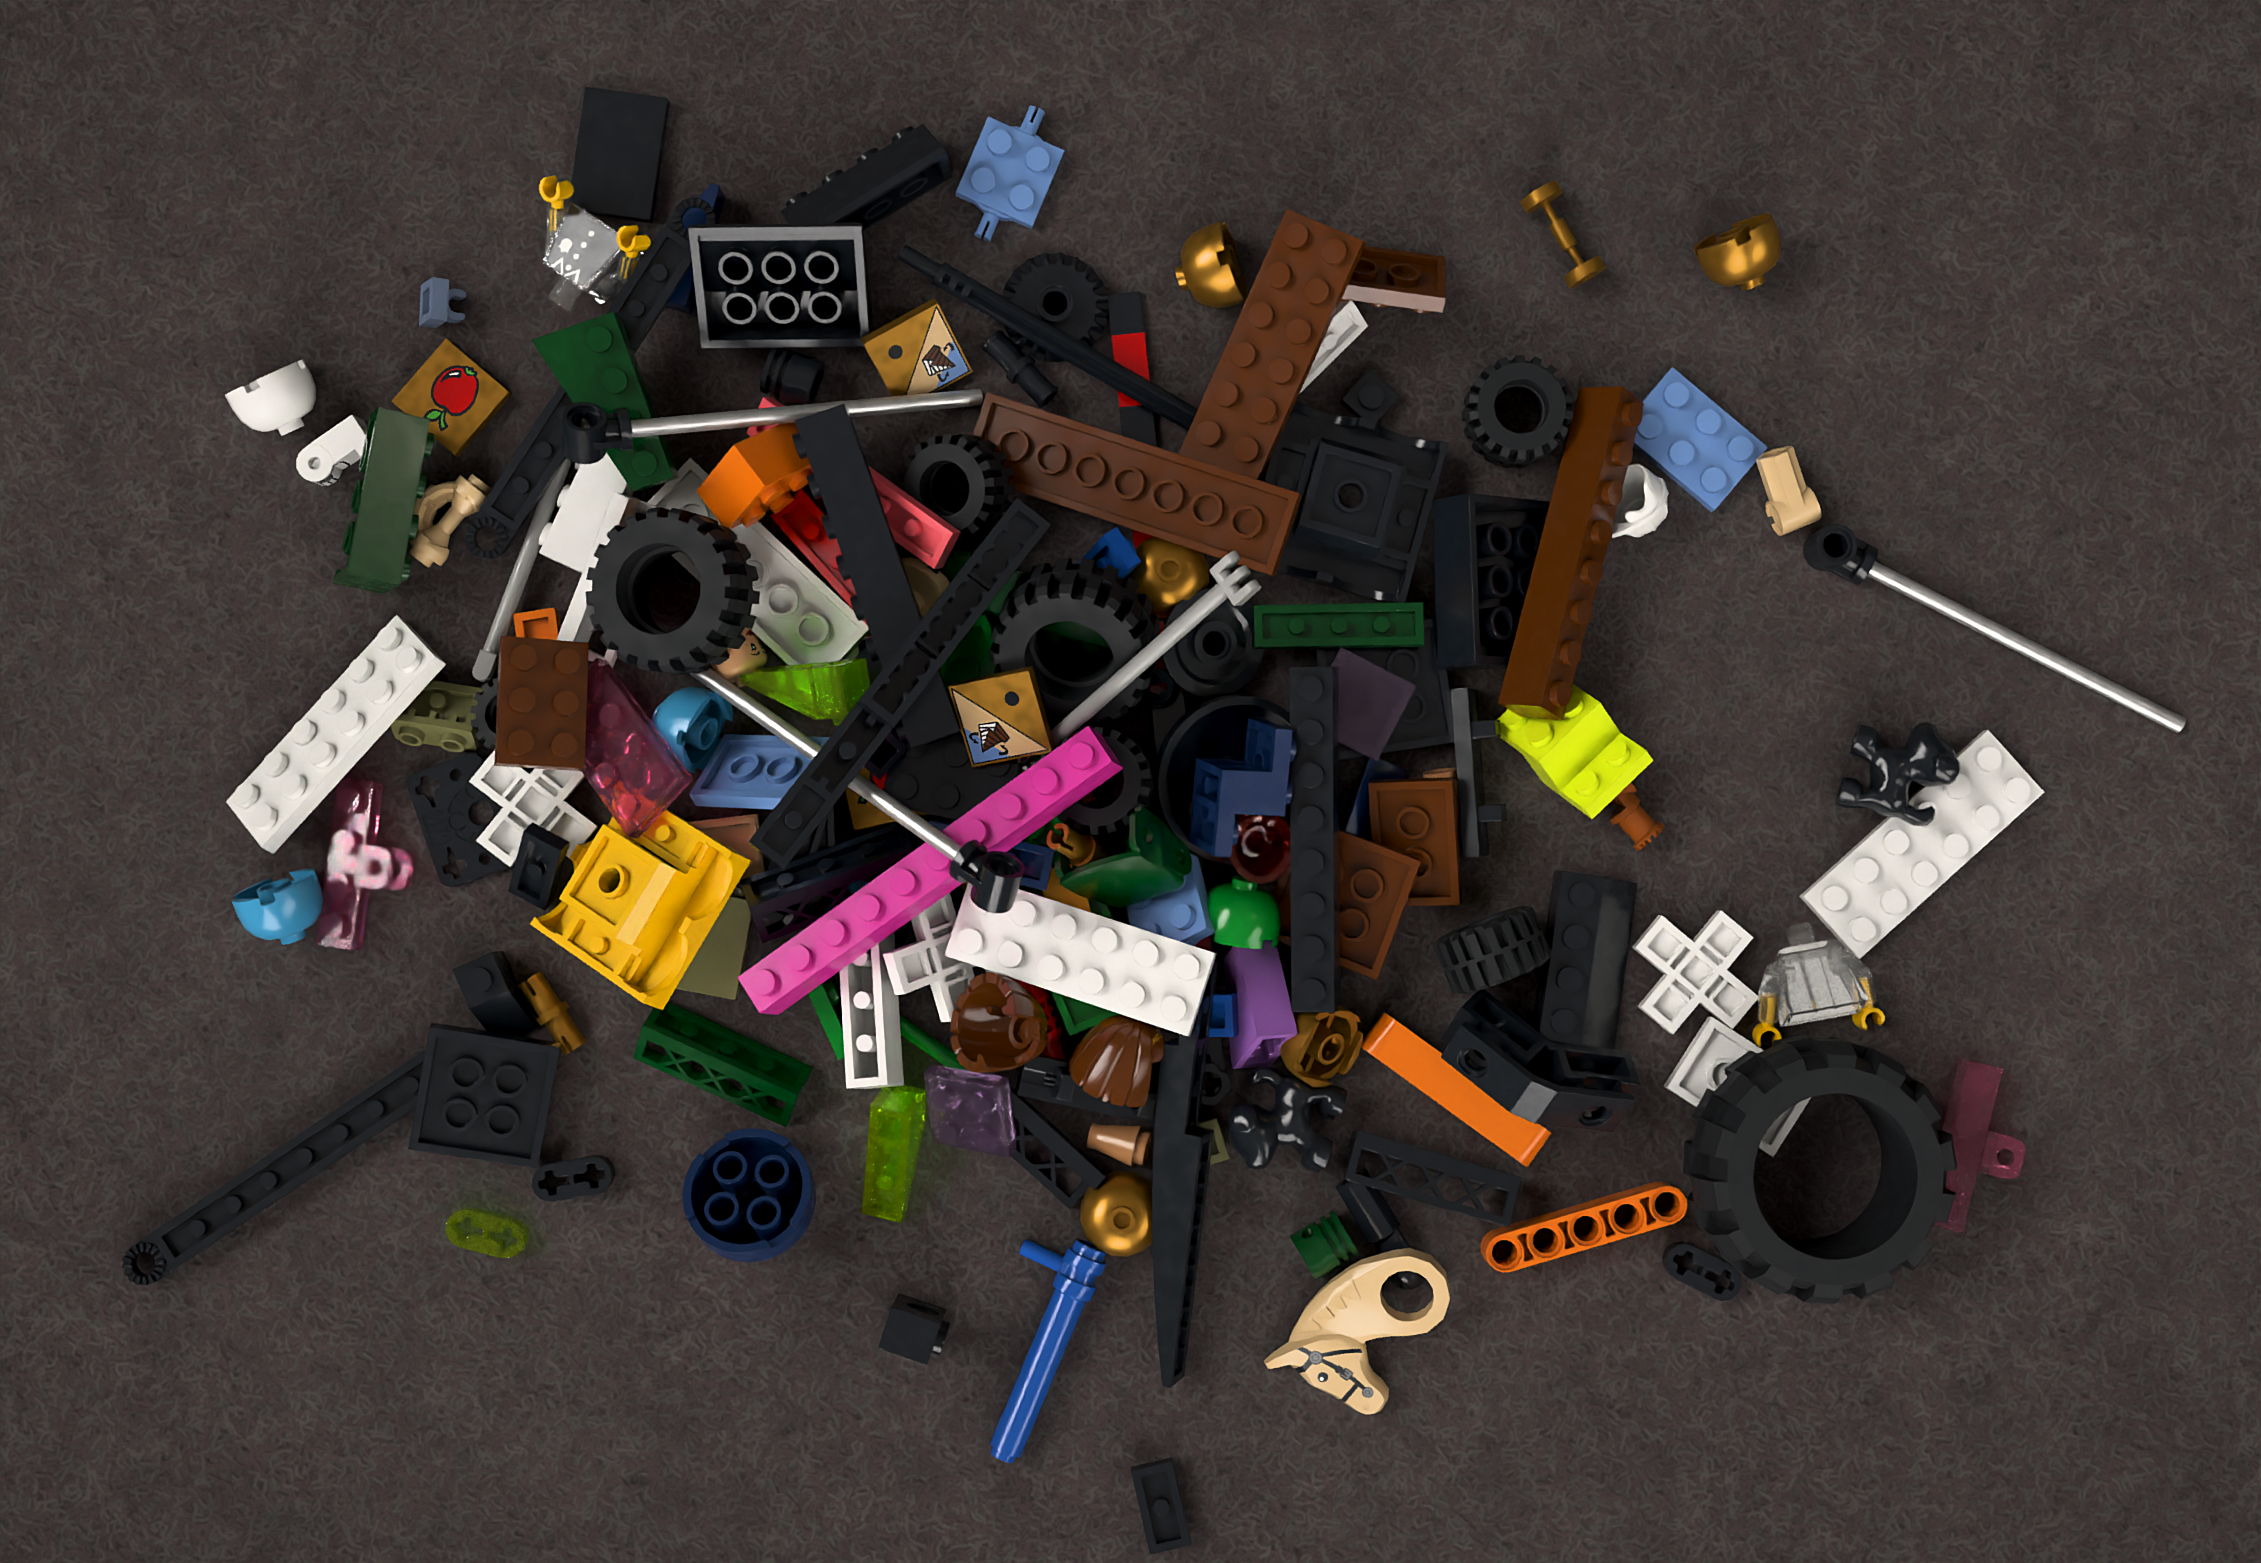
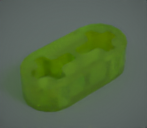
M466 1207L454 1212L448 1218L445 1229L447 1238L452 1244L498 1258H510L519 1254L525 1249L529 1236L526 1226L521 1221L472 1207ZM468 1216L471 1218V1225L473 1227L484 1229L483 1234L473 1232L464 1238L462 1237L463 1230L457 1227V1222L466 1220ZM510 1227L512 1228V1236L518 1238V1243H513L505 1249L503 1248V1240L492 1237L491 1232L502 1233Z

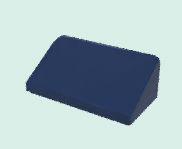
M1367 756L1342 829L1372 840L1368 782L1380 779H1404L1407 770L1377 757Z

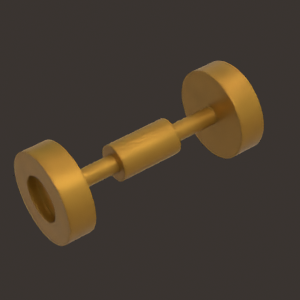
M1554 180L1531 192L1521 200L1520 204L1526 214H1530L1541 207L1544 209L1552 223L1549 225L1552 234L1562 251H1568L1576 265L1575 269L1563 277L1569 289H1572L1602 272L1606 265L1600 256L1583 262L1575 248L1577 244L1575 237L1564 218L1559 219L1550 202L1563 193L1557 180Z

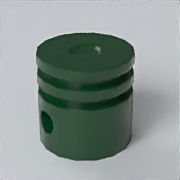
M1333 1210L1328 1212L1330 1217L1325 1218L1324 1215L1321 1216L1320 1223L1317 1224L1313 1221L1290 1235L1291 1240L1315 1280L1341 1265L1340 1260L1349 1261L1350 1258L1348 1256L1353 1253L1354 1256L1359 1255Z

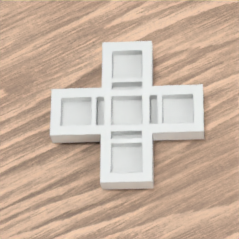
M494 750L469 781L503 807L476 841L509 867L515 864L523 831L532 822L569 841L566 853L568 858H570L577 844L586 843L598 828L597 825L565 802L591 770V767L585 764L582 771L534 768L529 774L521 767L494 766Z
M950 893L911 920L917 939L916 942L883 954L894 994H906L930 984L941 1022H951L953 1010L958 1008L955 1005L961 993L965 992V986H970L969 982L975 977L972 969L975 965L945 956L957 918Z
M1717 910L1693 940L1688 938L1665 917L1658 915L1632 948L1664 975L1637 1007L1670 1034H1674L1698 1004L1704 1007L1721 1023L1733 1029L1759 996L1727 969L1754 937L1721 910Z

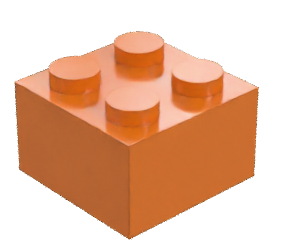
M795 423L778 424L734 444L696 490L722 526L732 529L743 524L745 528H748L763 518L767 511L772 510L774 514L781 511L794 501L791 494L808 484L806 475L812 474V468L808 457L800 459L792 435L799 433Z

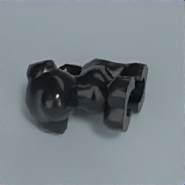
M1929 722L1919 723L1912 729L1904 748H1884L1878 742L1879 732L1876 729L1862 724L1858 725L1850 754L1861 757L1870 763V788L1863 791L1862 784L1858 780L1843 777L1835 804L1846 808H1871L1874 813L1897 817L1913 826H1927L1934 820L1935 809L1932 806L1924 809H1915L1909 805L1908 789L1911 782H1916L1924 787L1943 786L1944 784L1950 785L1953 783L1961 769L1953 747L1941 737L1936 725Z
M1257 1066L1251 1073L1250 1082L1253 1085L1269 1083L1275 1088V1105L1272 1111H1268L1258 1105L1239 1104L1235 1106L1228 1119V1143L1241 1154L1247 1167L1255 1170L1264 1169L1270 1164L1279 1145L1297 1147L1302 1153L1301 1164L1308 1170L1319 1173L1327 1165L1333 1141L1317 1134L1311 1128L1312 1106H1317L1318 1113L1324 1119L1334 1121L1335 1116H1340L1343 1111L1347 1090L1343 1087L1332 1085L1312 1087L1300 1078L1286 1076L1270 1066Z

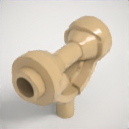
M474 474L468 479L460 475L455 481L427 487L422 498H416L413 514L419 515V524L414 540L408 539V542L413 545L408 552L427 567H430L433 562L442 566L448 559L450 552L448 549L450 534L465 516L467 517L480 510L479 508L492 489ZM448 502H452V506L440 521L433 525L437 510Z

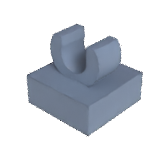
M432 277L421 284L419 326L437 328L445 322L458 323L464 320L465 314L456 313L450 309L449 300H463L466 298V292L456 288L449 290V279Z

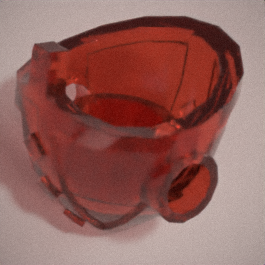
M1246 814L1236 819L1239 826V836L1236 845H1232V854L1229 857L1235 870L1248 881L1263 884L1276 880L1285 872L1291 862L1290 828L1287 822L1280 816Z

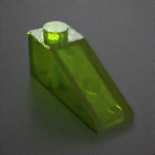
M866 658L771 666L739 675L742 684L814 720L832 719L833 725L841 724L870 686Z
M907 1085L883 1087L870 1105L862 1214L898 1223L903 1222L924 1129L927 1090Z

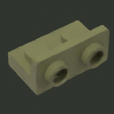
M431 680L390 725L395 739L410 746L427 744L441 746L443 749L451 752H462L464 750L476 752L480 743L475 735L477 728H472L471 720L476 719V714L470 713L471 706H477L478 701L473 699L476 693L484 692V690L478 687Z

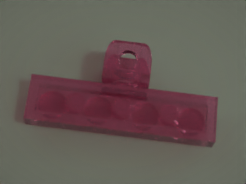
M342 778L337 784L322 893L323 907L319 916L316 945L362 950L370 888L403 890L411 885L414 855L401 848L376 846L384 783ZM398 861L401 865V873L394 877L392 875L394 862Z
M1961 1058L1958 1060L1942 1125V1131L1951 1133L1953 1136L1957 1160V1169L1947 1171L1946 1188L1956 1192L1947 1224L1936 1220L1934 1226L1963 1234L1978 1172L2003 1179H2015L2020 1176L2026 1146L2013 1137L1988 1131L2003 1071L2001 1068ZM2002 1149H2008L2012 1155L2011 1161L2002 1165L1997 1161V1153Z

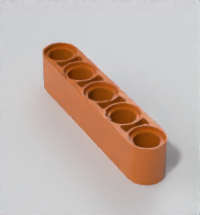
M1383 1012L1363 1040L1361 1048L1525 1167L1529 1166L1551 1135V1132L1540 1124H1535L1507 1111L1443 1060L1441 1052L1387 1013Z
M1662 1181L1652 1182L1513 1223L1509 1227L1493 1229L1482 1238L1480 1245L1481 1254L1484 1260L1497 1271L1503 1273L1516 1271L1674 1224L1684 1217L1687 1210V1199L1678 1188ZM1663 1192H1670L1672 1196L1671 1207L1663 1213H1657L1655 1209L1656 1198ZM1623 1204H1630L1632 1208L1631 1219L1625 1224H1616L1614 1220L1616 1209ZM1582 1216H1589L1592 1220L1590 1232L1585 1236H1576L1573 1228L1576 1220ZM1541 1228H1549L1552 1232V1239L1549 1245L1544 1248H1535L1533 1245L1534 1234ZM1501 1240L1510 1241L1512 1245L1511 1254L1504 1260H1495L1492 1256L1493 1246Z

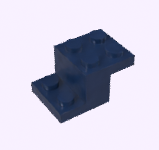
M1248 718L1244 760L1196 758L1189 831L1190 843L1214 857H1231L1232 845H1236L1239 836V826L1235 819V814L1285 816V807L1290 803L1292 797V784L1290 779H1288L1289 764L1294 760L1296 754V741L1292 736V729L1265 719Z

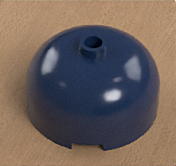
M754 1128L727 1133L724 1135L726 1138L711 1146L703 1155L699 1153L686 1174L682 1194L686 1218L704 1245L719 1256L732 1261L746 1263L774 1258L790 1249L802 1237L811 1222L816 1204V1187L812 1172L799 1150L791 1144L790 1140L778 1133Z

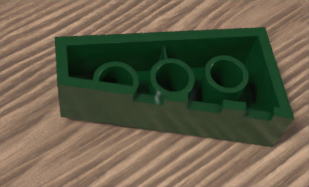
M611 312L531 340L573 403H593L604 409L606 413H613L615 408H627L630 420L658 418L620 315ZM664 435L633 438L632 451L619 452L618 448L606 449V453L632 491L640 492L679 478Z
M378 407L371 413L359 464V472L365 473L364 481H357L350 504L351 513L357 514L356 522L350 521L347 532H344L341 549L344 554L348 555L345 569H336L333 584L385 594L400 586L401 580L406 581L408 579L412 559L411 556L406 555L408 539L414 540L419 524V515L413 514L416 498H422L427 479L426 474L421 473L423 457L429 458L434 442V433L428 432L429 419Z

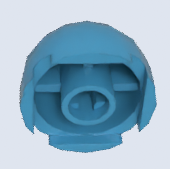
M691 686L673 692L657 706L653 714V736L656 748L667 761L678 768L691 773H696V768L704 770L721 741L718 737L725 720L733 722L732 704L713 690Z
M307 868L289 872L294 879L293 881L286 878L272 882V879L269 878L249 886L234 895L235 899L231 900L243 927L253 936L264 940L280 939L282 945L290 944L306 937L305 929L317 921L323 907L321 887L314 869Z

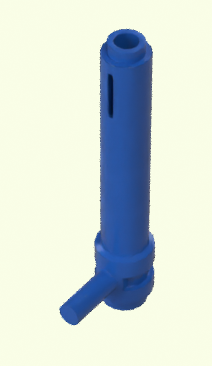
M1077 1238L1073 1247L1069 1246L1064 1256L1028 1239H1025L1021 1246L1020 1255L1057 1271V1274L1052 1283L1055 1288L990 1441L992 1446L991 1455L1001 1461L1014 1463L1015 1458L1022 1455L1084 1305L1092 1300L1097 1288L1094 1284L1097 1276H1102L1107 1263L1104 1261L1106 1253L1096 1249L1091 1242Z

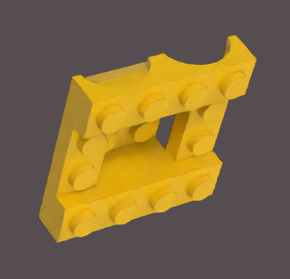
M617 778L613 784L617 792V805L612 819L608 825H602L593 840L584 844H577L569 858L573 862L574 874L559 897L562 900L561 903L546 915L534 917L530 925L643 1004L663 1010L751 860L668 810L662 803L640 789ZM640 845H642V846H644L645 848L649 849L650 851H652L653 853H655L656 855H658L659 857H661L662 859H664V860L667 861L668 863L672 864V865L675 866L676 868H674V867L668 865L667 863H665L664 861H662L661 859H659V858L656 857L655 855L651 854L650 852H648L647 850H645L644 848H642ZM619 879H620V883H619L618 887L615 889V887H616V885H617V883H618V881H619Z

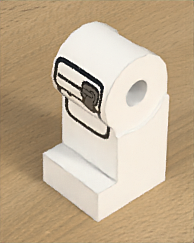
M350 415L306 446L296 459V468L299 474L304 479L321 486H329L336 483L341 478L344 469L361 459L368 428L364 420Z

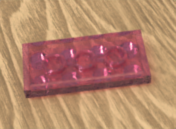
M596 658L588 667L585 767L582 773L628 837L638 839L692 782L693 778L659 734L656 727L610 664L605 660Z

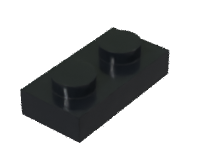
M532 822L523 831L508 891L545 911L554 901L569 841Z
M1172 1457L1132 1466V1478L1150 1555L1190 1546L1191 1538Z

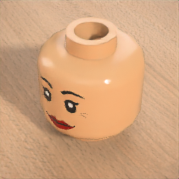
M746 627L741 633L746 638L739 649L728 648L729 659L720 665L710 664L716 673L730 683L736 681L739 687L746 686L761 677L759 669L767 661V654L757 635Z

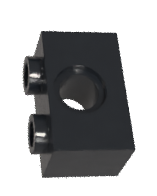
M898 1293L891 1306L877 1349L927 1365L931 1353L940 1355L950 1326L949 1322L943 1321L946 1309Z

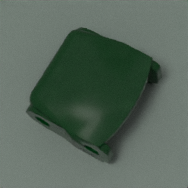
M1142 806L1136 807L1135 812L1130 814L1129 830L1098 840L1102 848L1116 855L1088 863L1079 868L1072 864L1071 868L1068 863V857L1055 850L1054 868L1056 875L1060 878V885L1079 896L1115 908H1124L1180 889L1184 884V876L1189 874L1192 868V859L1186 844L1176 836L1161 818Z

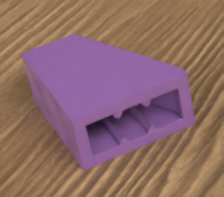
M1263 940L1262 949L1232 947L1224 958L1226 992H1237L1239 1035L1229 1037L1233 1069L1272 1065L1280 1056L1281 1044L1298 1033L1277 946L1271 948L1270 940Z

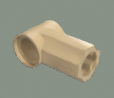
M1793 446L1772 449L1762 453L1761 456L1755 459L1769 499L1765 505L1768 517H1773L1775 523L1771 525L1777 535H1785L1821 519L1819 502L1811 488L1805 484Z

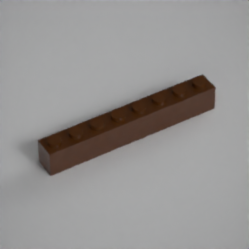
M1623 386L1580 387L1498 700V704L1520 717L1563 720L1566 706L1571 699V687L1576 667L1582 656V644L1587 624L1592 617V605L1597 585L1602 578V566L1607 546L1612 539V527L1617 507L1622 499V488L1627 468L1633 456L1632 448L1638 426L1643 417L1642 409L1644 403Z

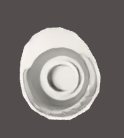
M1640 464L1628 465L1622 488V499L1618 504L1612 527V538L1624 534L1641 537L1655 531L1668 513L1667 496L1669 493L1665 481Z

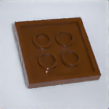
M1340 829V966L1378 980L1423 860ZM1291 847L1273 894L1281 911L1279 942L1291 946Z

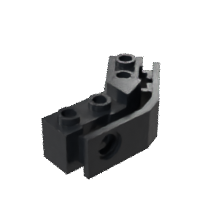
M1485 989L1477 991L1460 1008L1441 1040L1448 1044L1441 1056L1443 1060L1507 1111L1535 1124L1613 1132L1634 1104V1094L1641 1086L1630 1051L1551 1042ZM1471 1060L1479 1065L1477 1069L1469 1064ZM1585 1110L1590 1111L1592 1117L1584 1116L1583 1112Z

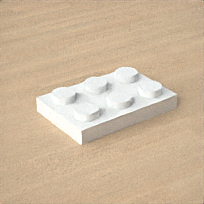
M1708 1016L1664 1084V1087L1694 1107H1697L1707 1088L1715 1092L1727 1078L1724 1070L1727 1066L1750 1050L1756 1053L1764 1050L1715 1018ZM1811 1097L1793 1105L1773 1122L1759 1145L1760 1150L1774 1157Z

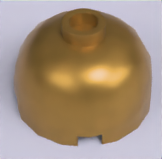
M1769 213L1752 216L1731 224L1733 228L1719 235L1717 242L1715 233H1713L1693 247L1699 265L1710 280L1715 284L1725 287L1740 285L1742 291L1757 287L1766 281L1764 274L1776 265L1781 253L1779 231L1773 215L1770 216Z
M1225 222L1213 223L1194 232L1184 242L1182 247V265L1175 267L1176 277L1182 291L1190 289L1196 301L1206 307L1217 309L1246 301L1248 297L1245 275L1240 277L1239 265L1236 256H1239L1238 249Z
M1154 536L1144 540L1135 549L1136 555L1141 562L1127 577H1130L1139 585L1137 591L1139 596L1144 593L1149 597L1153 604L1151 613L1156 614L1158 618H1168L1173 610L1172 607L1176 606L1180 601L1189 600L1199 590L1207 589L1209 584V566L1202 552Z
M1338 1005L1335 1013L1293 1012L1298 1033L1281 1044L1279 1050L1286 1068L1312 1087H1326L1333 1084L1328 1079L1332 1078L1336 1073L1344 1076L1359 1055L1363 1043V1033L1357 1030V1022H1360L1359 1017L1341 1005Z
M1114 1171L1108 1173L1095 1189L1090 1186L1081 1201L1080 1222L1085 1236L1096 1249L1111 1256L1128 1257L1144 1251L1153 1243L1152 1184L1148 1179L1134 1172Z

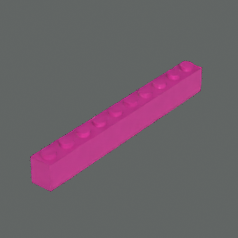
M1087 726L941 832L961 846H964L971 840H977L987 848V852H1007L1123 769V766L1102 735ZM925 842L737 978L758 1012L761 1014L779 1015L962 883H959L949 874L952 860Z

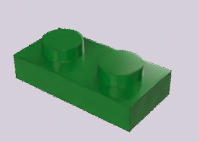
M831 979L808 993V996L835 1055L840 1060L844 1058L842 1015L837 1004L841 1003V995L835 982Z

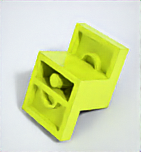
M1574 684L1571 687V699L1566 706L1563 720L1520 717L1507 709L1497 719L1500 720V738L1522 753L1545 785L1591 819L1601 812L1653 761L1647 750L1619 731L1598 700Z

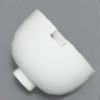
M304 359L265 375L246 386L237 388L225 394V397L241 422L248 427L261 432L278 429L281 436L304 426L301 417L313 409L316 401V385Z

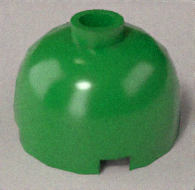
M1234 876L1232 883L1218 884L1207 893V907L1215 930L1213 932L1215 933L1214 942L1249 949H1262L1263 940H1270L1271 948L1278 945L1281 931V911L1274 897L1268 891L1257 887L1258 880L1246 876Z

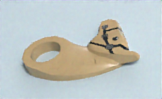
M1412 1248L1392 1250L1357 1261L1332 1278L1318 1291L1304 1308L1291 1332L1289 1341L1264 1360V1363L1268 1369L1291 1365L1309 1384L1336 1397L1362 1414H1375L1381 1411L1388 1400L1389 1388L1383 1379L1372 1370L1368 1361L1365 1341L1382 1337L1411 1336L1427 1333L1444 1319L1450 1301V1287L1445 1269L1430 1254ZM1411 1271L1419 1273L1428 1280L1433 1288V1298L1424 1309L1414 1313H1403L1396 1311L1386 1303L1382 1296V1284L1389 1276L1397 1272Z

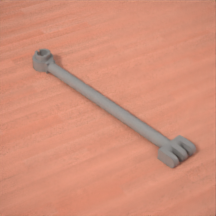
M569 459L565 460L538 502L483 650L480 649L473 667V676L483 683L489 682L495 673L499 662V640L501 636H507L513 620V614L516 612L541 546L539 545L540 535L545 525L550 522L572 461Z
M1236 550L1228 553L1209 570L1217 581L1215 586L1051 730L1055 744L1054 749L1058 748L1064 738L1070 737L1227 598H1229L1233 606L1243 605L1261 589L1256 579L1248 582L1243 587L1240 586L1251 574L1246 565L1239 567L1233 573L1230 572V569L1241 560ZM1049 753L1041 754V759ZM1038 755L1018 758L1017 760L1018 763L1035 759ZM1039 760L1032 761L1029 765L1023 766L1022 769L1024 771L1027 770L1032 765L1037 763Z

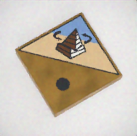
M935 298L861 338L892 397L936 393L973 372Z
M1032 666L952 682L948 686L972 767L1049 753L1054 750V740Z

